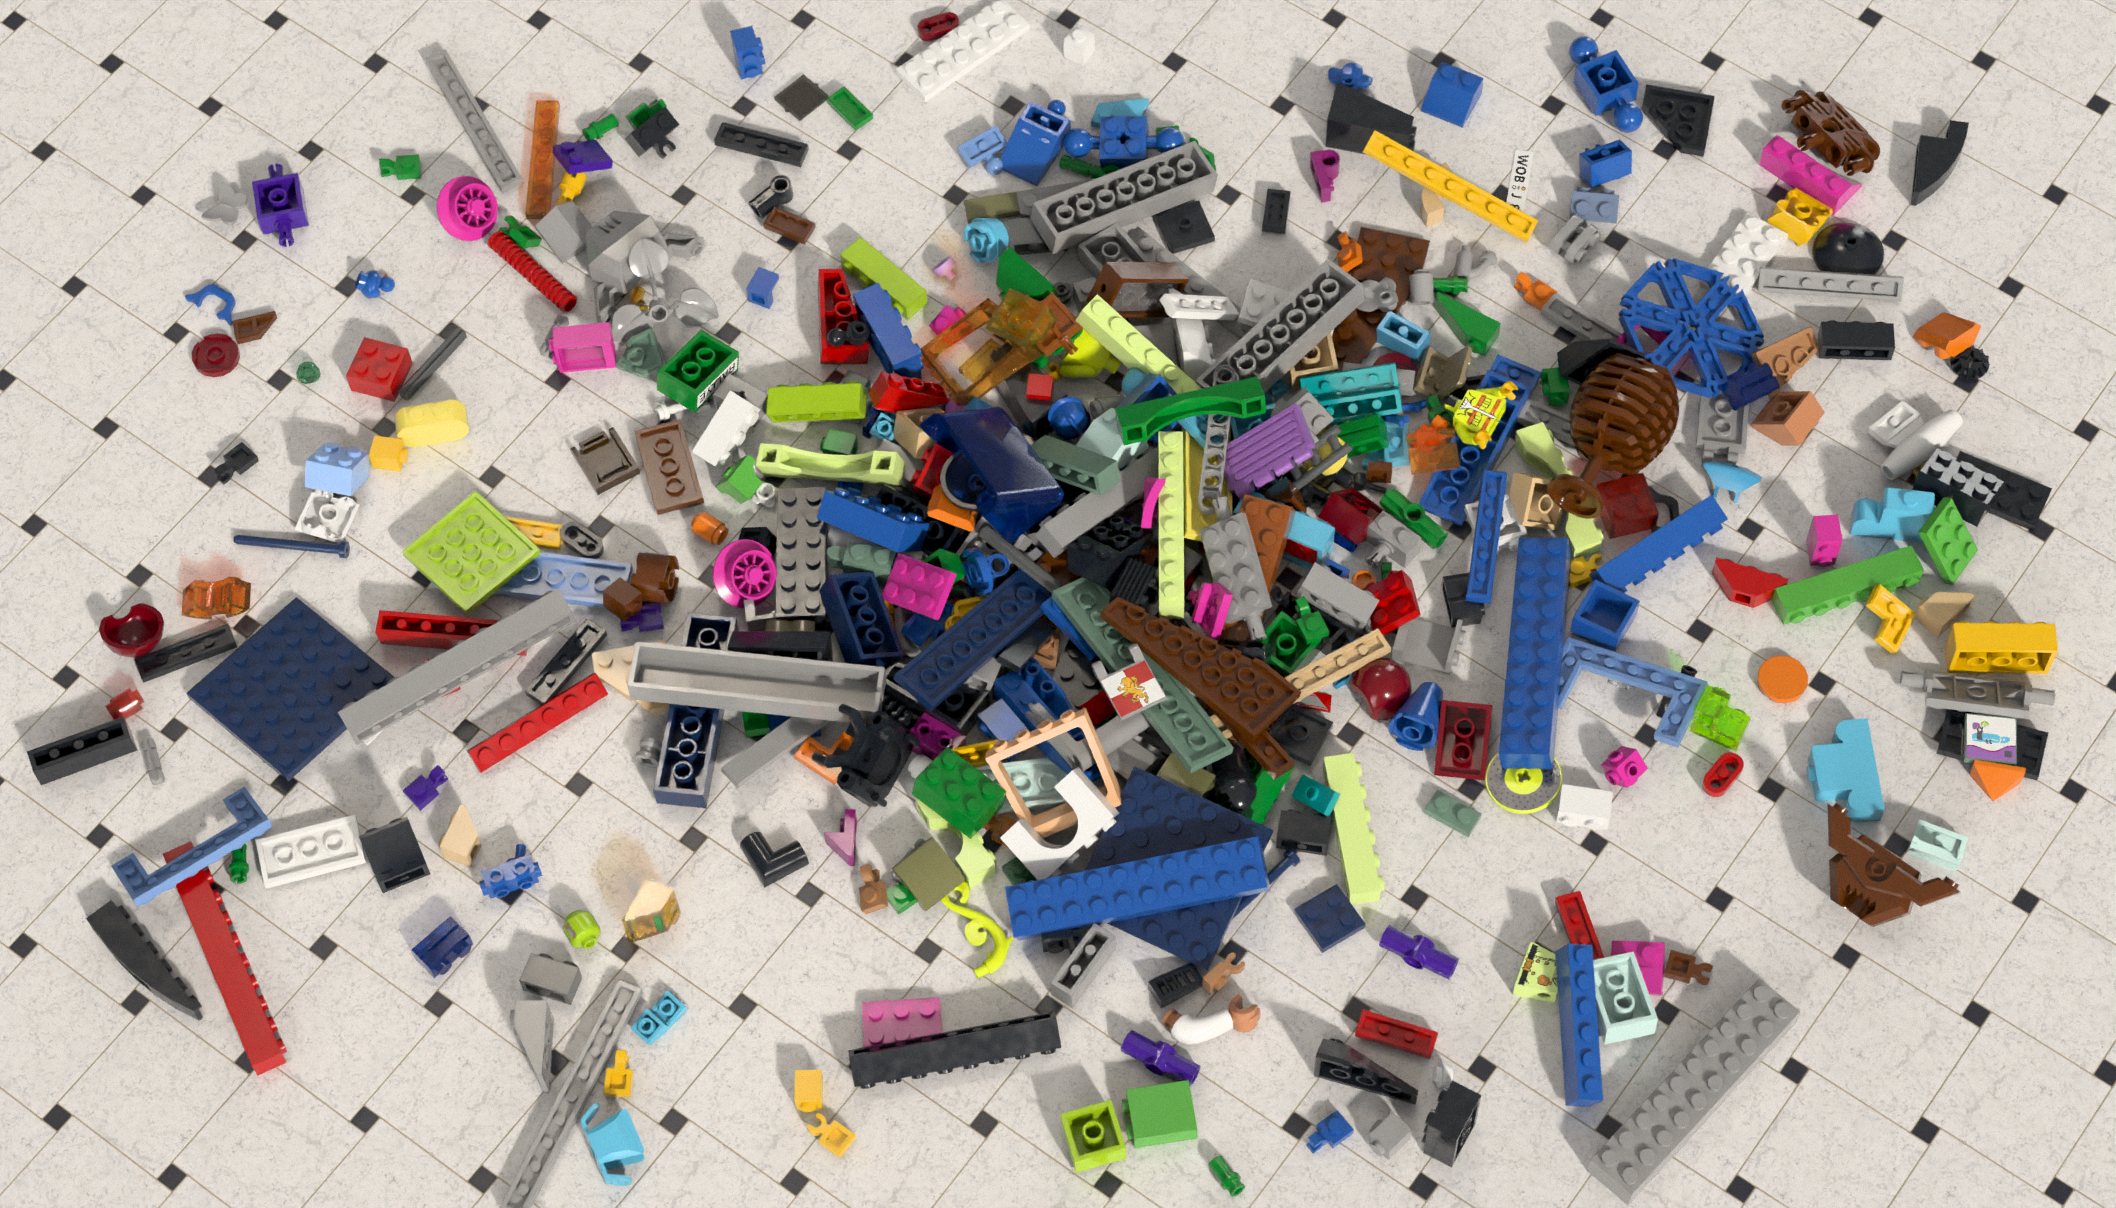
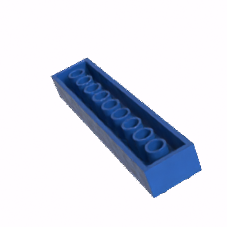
M1519 538L1499 743V758L1502 768L1553 769L1571 565V549L1568 538Z
M1258 836L1005 887L1013 937L1019 941L1041 937V933L1070 928L1076 930L1091 927L1094 923L1101 925L1271 891L1262 843Z

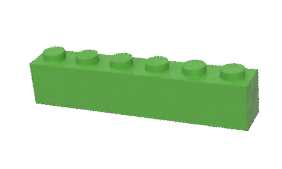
M1911 545L1775 588L1772 602L1783 625L1791 622L1796 624L1813 615L1821 616L1835 608L1843 609L1857 601L1865 602L1868 600L1874 586L1879 584L1890 593L1904 586H1915L1920 582L1924 568Z

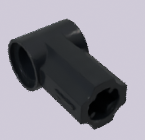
M785 175L773 177L770 186L749 202V206L759 218H764L768 215L774 206L778 207L780 204H787L793 199L794 195L790 179Z

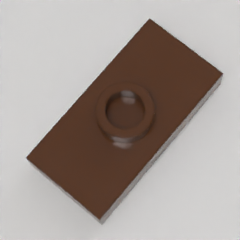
M775 206L763 223L764 229L804 245L816 228L815 222Z

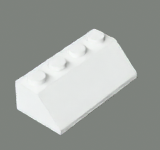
M1174 288L1169 289V294H1182ZM1170 317V323H1173L1174 341L1180 368L1195 382L1199 376L1216 362L1215 359L1211 360L1213 357L1212 344H1207L1209 342L1208 327L1203 328V326H1206L1205 319Z

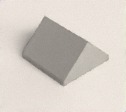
M571 201L555 206L535 225V228L563 264L587 248L586 234L592 226L576 204Z

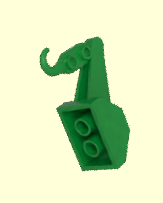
M1009 247L999 256L996 285L1000 291L998 296L1008 305L1006 310L1013 318L1018 317L1020 319L1026 314L1028 308L1021 302V298H1025L1024 295L1026 294L1035 303L1044 300L1051 293L1061 301L1053 284ZM1084 328L1072 336L1070 341L1073 342L1082 334ZM1023 334L1030 361L1037 368H1044L1048 364L1049 356L1045 357L1026 338L1027 336ZM1062 346V347L1056 349V350H1055L1053 353H1051L1050 355L1059 354V353H1061L1065 348Z

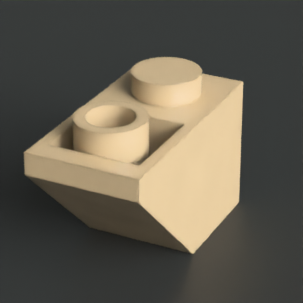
M460 804L457 812L454 811L451 815L450 826L447 832L443 833L440 837L439 848L443 858L471 867L482 845L466 806Z

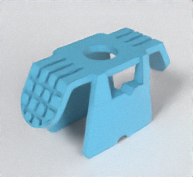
M596 1102L580 1120L581 1129L605 1184L631 1185L632 1179L630 1177L608 1174L606 1170L642 1162L644 1160V1147L627 1109H622L589 1130L587 1125L600 1107V1104Z

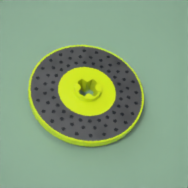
M1498 753L1491 760L1486 771V787L1490 797L1498 806L1513 813L1527 814L1544 809L1556 799L1562 785L1561 768L1555 757L1553 769L1502 768ZM1525 775L1528 776V780L1520 782L1519 777L1523 778Z

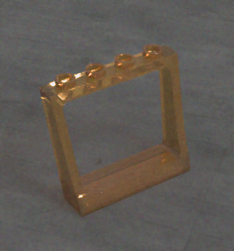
M989 298L921 348L922 363L931 370L930 373L937 380L941 381L939 383L940 386L950 393L949 397L957 404L962 403L967 406L974 397L982 398L1010 375L1042 355L1035 345L1026 338L1025 334L1021 332L1016 333V330L1012 332V328L1006 326L1007 323L1018 327L1005 310ZM992 321L1004 333L1003 335L1006 338H1010L1008 341L1013 345V348L967 389L963 390L938 359V356L964 337Z

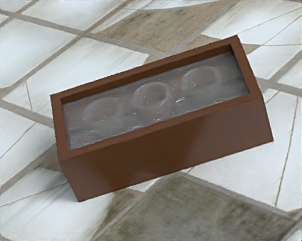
M1105 262L1086 301L1089 303L1096 295H1099L1123 318L1170 317L1159 300L1164 294H1169V289L1171 288L1182 293L1189 278L1173 262Z

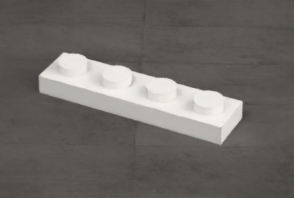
M1164 294L1159 300L1164 306L1165 312L1171 318L1234 321L1239 315L1228 297Z

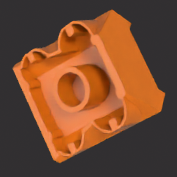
M1942 312L1918 328L1912 337L1918 340V343L1923 347H1933L1934 354L1938 358L1948 359L1955 357L1974 344L1981 325L1950 313Z
M941 484L936 486L927 506L928 516L972 532L975 527L978 511H968L955 506L944 495Z

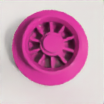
M461 176L450 180L441 189L437 199V215L442 227L451 236L462 241H474L486 236L495 225L498 204L495 195L486 183L475 177Z
M742 539L728 544L720 551L714 562L712 576L717 593L726 603L734 607L745 608L744 600L752 599L755 606L767 599L775 586L777 571L774 558L765 546L753 540Z

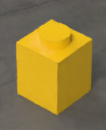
M374 435L369 459L373 468L401 472L403 463H406L408 460V449L405 448L403 439Z
M795 1070L794 1101L796 1109L804 1112H814L816 1109H823L824 1079L822 1070Z

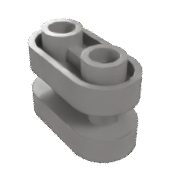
M1574 214L1554 236L1549 249L1556 254H1560L1565 250V259L1572 264H1575L1577 261L1580 263L1586 256L1589 247H1594L1600 240V229L1592 224H1589L1586 228L1582 227L1584 219ZM1576 235H1579V236L1576 238V240L1571 244L1570 242L1573 240V238H1574Z

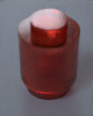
M128 688L109 700L110 703L105 707L114 720L124 717L126 720L142 710L141 704L145 701L137 689L132 691Z

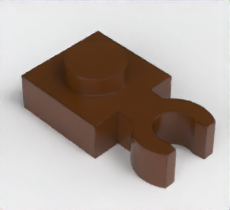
M1671 950L1664 977L1689 984L1692 977L1698 983L1708 985L1710 978L1703 976L1701 972L1711 973L1713 965L1709 963L1695 964V956Z

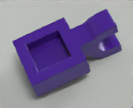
M660 603L642 605L641 611L626 622L620 619L621 632L632 630L635 626L639 627V632L664 629Z
M437 765L430 772L427 779L421 774L403 790V793L421 811L439 795L436 788L445 783L448 777L445 775L444 770Z

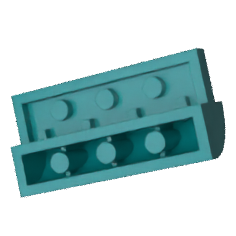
M1396 362L1300 377L1301 389L1306 387L1334 418L1330 424L1348 419H1361L1369 413L1379 414L1380 416L1403 413Z

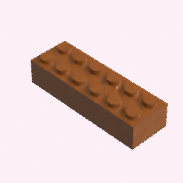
M1245 494L1239 513H1246L1269 597H1271L1270 592L1275 584L1296 511L1291 506ZM1267 609L1264 610L1263 613H1262V614H1263V616L1261 617L1262 623H1263V621H1264V618H1265ZM1243 620L1232 624L1224 622L1220 639L1214 640H1217L1218 643L1222 639L1252 642L1247 622Z

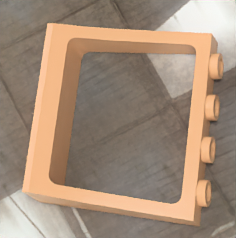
M1086 708L1074 712L1072 709L1067 710L1061 714L1060 719L1051 722L1050 719L1044 720L1037 726L1038 729L1031 732L1028 729H1024L1015 735V739L1008 742L1005 739H1001L993 745L992 749L986 752L985 759L1001 788L1007 791L1006 797L1019 820L1025 818L1042 838L1077 824L1078 818L1074 809L1066 802L1039 815H1032L1001 760L1075 727L1082 728L1102 775L1105 786L1099 788L1100 792L1114 807L1121 805L1120 795L1122 790Z

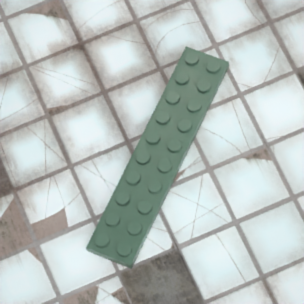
M1082 577L1053 590V600L1111 674L1134 663L1128 647L1133 645V643L1100 617L1101 611L1109 604L1110 592L1107 588ZM1142 652L1167 699L1141 712L1188 772L1192 773L1232 754L1233 746L1187 688Z

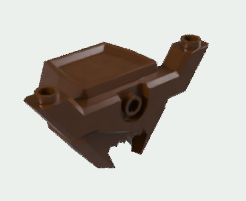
M1837 803L1833 807L1828 804V842L1830 847L1839 852L1829 860L1830 899L1859 917L1860 920L1871 927H1875L1909 915L1913 903L1923 907L1961 893L1957 890L1959 884L1947 876L1944 880L1936 877L1921 882L1922 874L1864 834L1858 838L1852 836L1851 819L1846 816L1849 811Z

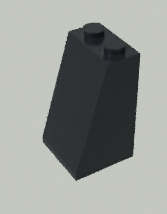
M1337 83L1327 119L1325 147L1364 154L1363 150L1373 132L1377 131L1414 152L1417 127L1413 126V116L1350 87Z
M1009 342L995 348L990 355L992 382L1023 433L1037 439L1044 435H1049L1054 430L1048 421V411L1057 400L1068 397V393L1053 381L1051 401L1027 399L1026 392L1029 374H1046Z

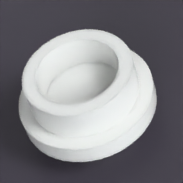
M1441 1061L1438 1066L1433 1068L1432 1080L1436 1082L1438 1088L1450 1086L1453 1079V1068L1451 1065H1447L1446 1062Z

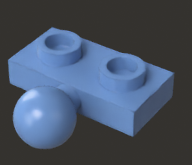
M994 126L958 146L956 150L968 169L986 160V171L991 175H998L1003 171V164L1000 158L993 155L1005 149L1007 141L998 127Z

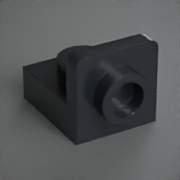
M767 527L741 529L738 540L756 541L765 546L772 556L774 555L777 537Z
M1072 928L1041 933L1043 953L1055 954L1069 948L1071 955L1079 944L1078 936L1073 937Z

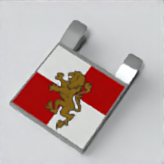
M1136 643L1128 647L1130 657L1134 662L1129 666L1108 675L1101 661L1092 664L1094 675L1103 687L1121 721L1167 699Z

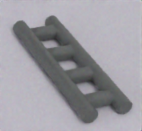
M1337 424L1318 437L1319 441L1315 443L1316 447L1312 448L1313 456L1310 458L1314 464L1312 469L1303 475L1294 460L1295 467L1289 471L1295 479L1293 484L1298 490L1353 450L1348 442L1343 446L1340 444L1336 435L1342 432ZM1328 442L1334 452L1322 460L1316 450ZM1273 472L1275 475V479L1263 485L1262 487L1264 489L1267 488L1269 485L1272 487L1273 485L1279 482L1278 479L1284 474L1277 476L1275 472Z

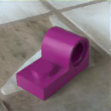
M1331 149L1310 152V169L1321 203L1331 201V191H1334L1333 180L1339 174L1340 156Z

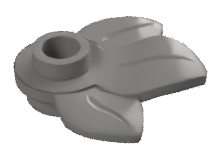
M1385 277L1380 282L1375 280L1361 282L1364 288L1365 301L1357 309L1365 312H1372L1377 309L1388 312L1396 308L1398 296L1395 292L1396 283L1392 279Z

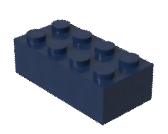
M874 572L830 574L819 592L845 663L885 667L886 670L892 661L900 662L904 657V652Z

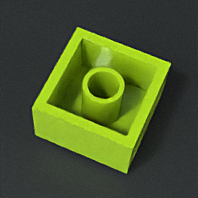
M1111 1100L1060 1114L1061 1127L1075 1173L1127 1159L1126 1145Z

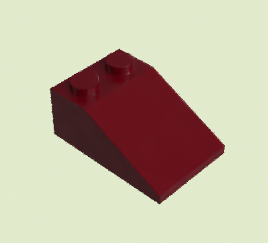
M1448 700L1441 701L1434 775L1485 780L1493 705Z

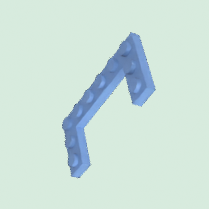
M1568 637L1563 646L1558 708H1563L1582 670L1672 698L1654 733V739L1679 747L1708 688V682Z
M245 787L223 799L226 807L237 821L235 824L151 874H147L134 853L111 866L137 907L151 902L157 895L174 888L179 882L196 875L199 870L219 861L224 855L241 848L244 843L254 837L261 836L266 830L273 827Z

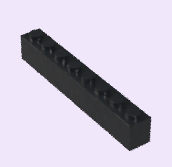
M1054 1012L852 1049L848 1050L854 1087L860 1086L861 1089L874 1087L875 1083L884 1081L887 1084H894L900 1082L901 1078L912 1076V1079H920L926 1077L927 1073L932 1072L947 1074L952 1072L953 1068L958 1067L973 1069L978 1067L980 1063L999 1064L1004 1062L1006 1058L1011 1057L1020 1060L1029 1058L1030 1054L1041 1052L1042 1055L1052 1054L1056 1052V1049L1062 1047L1056 1015Z

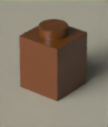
M620 577L603 590V607L626 622L641 611L642 592Z

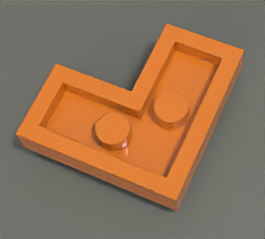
M844 731L831 748L828 749L813 738L808 737L796 751L794 758L835 785L838 775L842 771L841 767L827 768L813 761L812 755L817 752L825 757L832 756L837 747L847 751L854 738L847 735Z

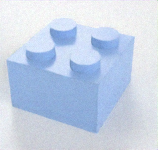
M324 443L306 460L305 487L351 496L368 480L369 452L361 451L357 447L345 448L340 447L336 443Z

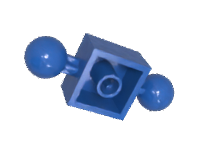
M1587 36L1576 38L1569 47L1570 58L1578 64L1575 69L1573 83L1595 116L1614 109L1613 122L1616 128L1624 133L1636 131L1642 124L1643 115L1639 107L1629 102L1636 100L1638 81L1617 50L1597 57L1598 45L1592 38Z
M1147 116L1101 117L1100 136H1091L1085 129L1074 128L1066 133L1063 145L1069 155L1077 158L1087 155L1093 149H1099L1101 167L1114 165L1122 169L1148 159V149H1157L1161 154L1185 145V139L1178 129L1172 127L1164 128L1157 135H1149Z

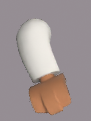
M1237 994L1229 1003V1012L1224 1009L1199 1018L1192 1017L1189 1014H1178L1175 1009H1170L1164 1015L1162 1024L1169 1027L1171 1036L1176 1041L1186 1045H1195L1213 1039L1232 1028L1238 1032L1253 1030L1260 1019V1008L1255 1004L1242 1010V996Z

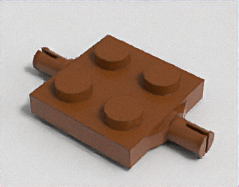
M1053 293L1037 303L1028 294L1024 295L1025 298L1022 297L1021 302L1028 310L1016 322L1018 328L1038 336V338L1031 342L1045 357H1048L1062 346L1070 355L1074 354L1073 351L1076 353L1078 348L1070 339L1083 328L1075 321L1077 318Z

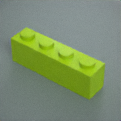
M859 237L840 254L843 271L847 275H853L863 288L879 283L883 291H888L892 307H897L900 315L906 320H909L928 303L926 290L863 238Z
M847 381L845 384L825 382L822 385L803 383L799 386L791 387L781 384L768 388L766 414L773 423L865 419L867 392L862 384L856 381Z

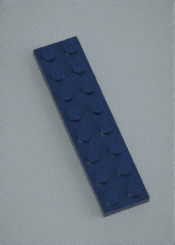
M1019 568L900 669L893 679L931 712L1044 614V610L1040 606L1052 596V593Z

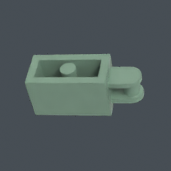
M849 541L847 548L839 546L829 547L827 549V561L829 566L843 569V574L874 572L878 585L885 586L897 558V552Z

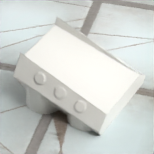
M313 490L301 513L295 530L340 544L344 540L360 504L347 496L340 498L333 496L332 492Z

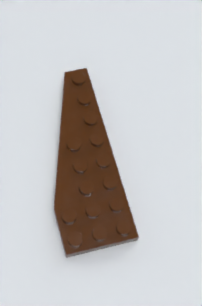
M1361 227L1357 243L1361 245L1363 262L1351 269L1349 274L1359 282L1366 280L1380 282L1385 277L1392 279L1396 283L1395 292L1398 296V303L1391 312L1397 314L1410 296L1409 275L1414 274V270L1424 268L1430 240ZM1356 308L1334 328L1332 340L1339 371H1343L1344 362L1361 364L1368 357L1371 349L1377 343V327L1388 312H1383L1380 309L1365 312Z
M1115 598L1100 613V617L1131 643L1138 644L1142 652L1251 741L1300 697L1301 691L1264 661L1257 658L1252 660L1241 655L1242 651L1235 648L1233 650L1217 644V640L1183 625L1181 628L1169 623V619L1162 616L1157 618L1144 612V608L1122 598Z

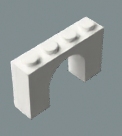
M1079 767L1072 770L1054 787L1071 805L1078 818L1077 833L1069 844L1054 845L1047 842L1025 818L1016 822L1000 837L1037 880L1059 876L1062 873L1060 868L1065 863L1071 865L1080 857L1078 851L1083 846L1088 849L1098 840L1097 833L1102 829L1106 832L1117 822L1114 819L1119 814L1117 809Z

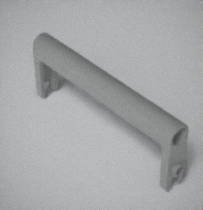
M1184 612V619H1174L1171 621V624L1181 628L1183 625L1208 636L1199 623L1191 622L1192 617L1188 612ZM1187 688V690L1191 693L1193 697L1196 696ZM1039 702L1035 705L1033 703L1028 704L1032 712L1028 711L1026 715L1036 728L1044 720L1056 721ZM1139 712L1122 721L1119 716H1116L1095 731L1107 756L1152 726V724L1142 712ZM1067 732L1048 739V742L1073 770L1079 767L1084 772L1096 764L1086 737L1080 741H1075Z

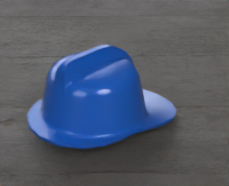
M1071 396L1063 397L1057 400L1048 411V421L1057 436L1071 440L1081 436L1090 426V414L1078 398Z

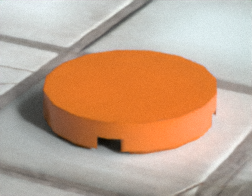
M1779 655L1770 657L1763 662L1758 671L1757 684L1763 695L1766 694L1770 697V700L1786 704L1796 701L1804 694L1808 685V674L1805 667L1798 660L1790 656Z

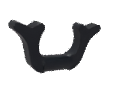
M1648 486L1646 490L1650 497L1648 505L1664 503L1669 508L1670 521L1678 517L1679 504L1677 500L1671 496L1660 494L1651 486ZM1653 525L1651 528L1652 533L1661 527Z

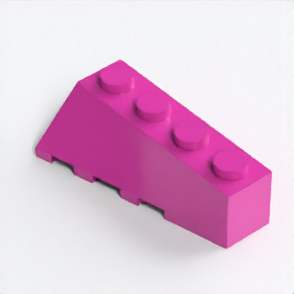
M1776 135L1762 150L1759 163L1761 167L1792 188H1798L1832 208L1833 216L1862 187L1861 183L1832 172L1779 135Z

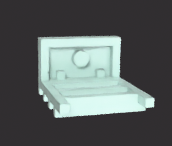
M1919 819L1906 854L1956 872L1963 859V852L1969 837Z

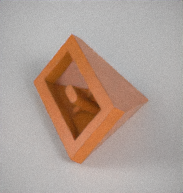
M1974 759L1969 775L1992 801H1995L2021 783L2026 768Z

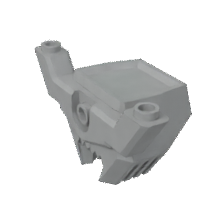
M622 211L611 212L590 228L586 234L588 266L592 280L600 283L594 288L597 323H612L613 314L616 311L615 301L649 276V274L643 277L636 276L630 269L629 254L636 241L640 238H647L660 244L667 251L669 261L673 256L690 258L699 255L705 245L704 238L666 232L662 235L651 215Z

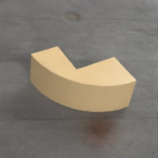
M1446 162L1440 165L1442 168L1453 173ZM1423 186L1421 216L1425 226L1429 227L1443 220L1444 206L1440 199L1444 197Z

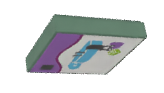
M1965 713L1964 762L1973 763L1975 759L2016 766L2017 718Z

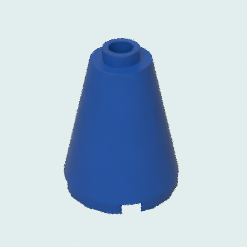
M1434 682L1422 683L1394 714L1388 726L1389 733L1392 734L1393 732L1397 737L1396 742L1415 751H1423L1425 747L1433 748L1438 739L1441 701L1443 700L1442 689Z

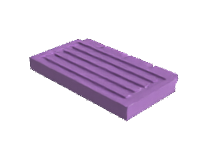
M1296 403L1228 443L1224 476L1230 492L1236 494L1239 499H1242L1245 494L1248 495L1255 491L1253 484L1260 488L1274 480L1275 475L1273 472L1280 476L1295 467L1294 460L1297 464H1300L1313 456L1312 448L1316 446L1300 405Z

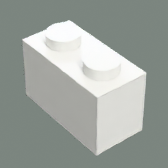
M1562 784L1556 822L1563 823L1566 826L1579 825L1586 826L1592 830H1607L1613 791Z

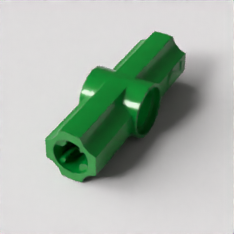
M1390 488L1380 500V505L1404 526L1420 536L1421 540L1430 548H1439L1447 538L1448 533L1425 514L1423 506L1412 503L1397 489ZM1415 517L1418 520H1411L1410 518Z

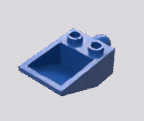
M1052 100L1047 108L1034 102H1029L1019 117L1000 160L1003 164V171L1038 187L1063 148V140L1066 133L1071 130L1070 119L1063 116L1066 107L1061 100Z

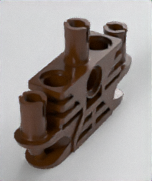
M1798 90L1795 92L1794 97L1783 100L1782 109L1783 111L1787 110L1786 114L1797 110L1791 120V124L1803 135L1797 139L1798 148L1802 147L1801 151L1815 147L1835 168L1843 166V170L1848 176L1861 171L1863 173H1870L1872 171L1874 161L1880 155L1878 143L1828 93L1819 91L1814 96L1809 91Z

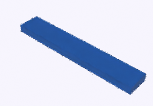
M1483 469L1466 601L1491 603L1507 472Z

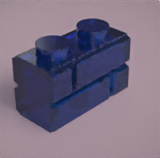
M1757 362L1744 368L1745 373L1741 374L1739 370L1727 376L1728 382L1721 385V389L1724 395L1728 397V402L1733 410L1736 411L1780 388V384L1777 378L1773 376V371L1768 363L1758 366Z
M449 917L411 951L416 961L435 978L439 974L447 973L452 966L451 963L458 957H465L471 951L473 942L470 935L452 917Z

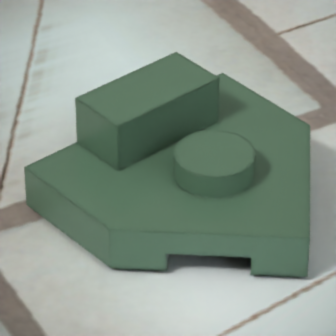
M649 328L631 336L626 344V350L622 357H619L615 366L619 370L645 379L657 374V371L667 362L662 347L657 341L655 331Z

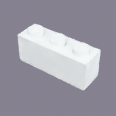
M730 391L692 452L723 470L732 461L733 453L737 446L744 442L746 438L745 433L749 427L756 423L761 409Z

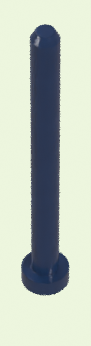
M245 535L234 536V543L238 545L339 554L340 558H348L350 551L349 542L341 541L340 544Z
M1287 849L1283 853L1285 858L1267 873L1269 885L1291 865L1297 866L1300 863V859L1294 851ZM1261 893L1243 896L1233 919Z

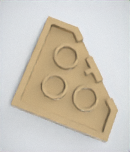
M665 641L653 642L657 644H666ZM635 646L593 652L594 673L598 675L600 681L603 684H608L617 693L630 700L627 685ZM633 700L650 714L669 711L670 704Z

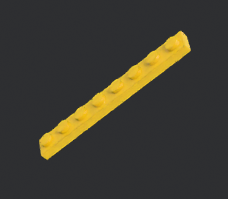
M1377 131L1373 132L1363 150L1364 154L1525 243L1538 223V220Z

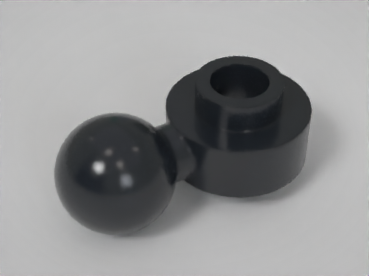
M853 321L849 323L846 331L841 328L831 329L828 332L827 339L835 347L842 346L846 340L852 345L861 346L868 341L870 328L864 322Z

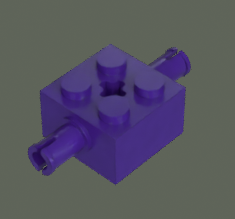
M275 163L276 172L274 171L273 164L268 167L270 178L252 181L257 219L263 235L278 232L280 246L287 247L286 239L289 246L294 244L292 229L309 226L304 189L298 173L283 175V166Z

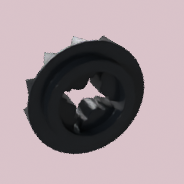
M1974 345L1950 359L1952 370L1958 376L1969 380L1983 377L1990 365L1988 361L1989 356L1983 353V349H1976ZM1971 356L1973 358V364L1970 368H1968L1969 364L1967 360L1968 357Z

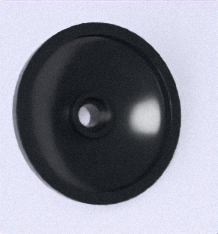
M1840 222L1827 226L1817 235L1813 244V259L1820 271L1875 275L1881 268L1884 259V248L1878 236L1867 227L1857 223Z
M983 445L968 446L952 454L943 465L940 475L941 487L946 498L955 506L968 511H984L999 505L1008 497L1014 484V471L1009 459L999 450ZM977 485L982 486L981 488H975Z

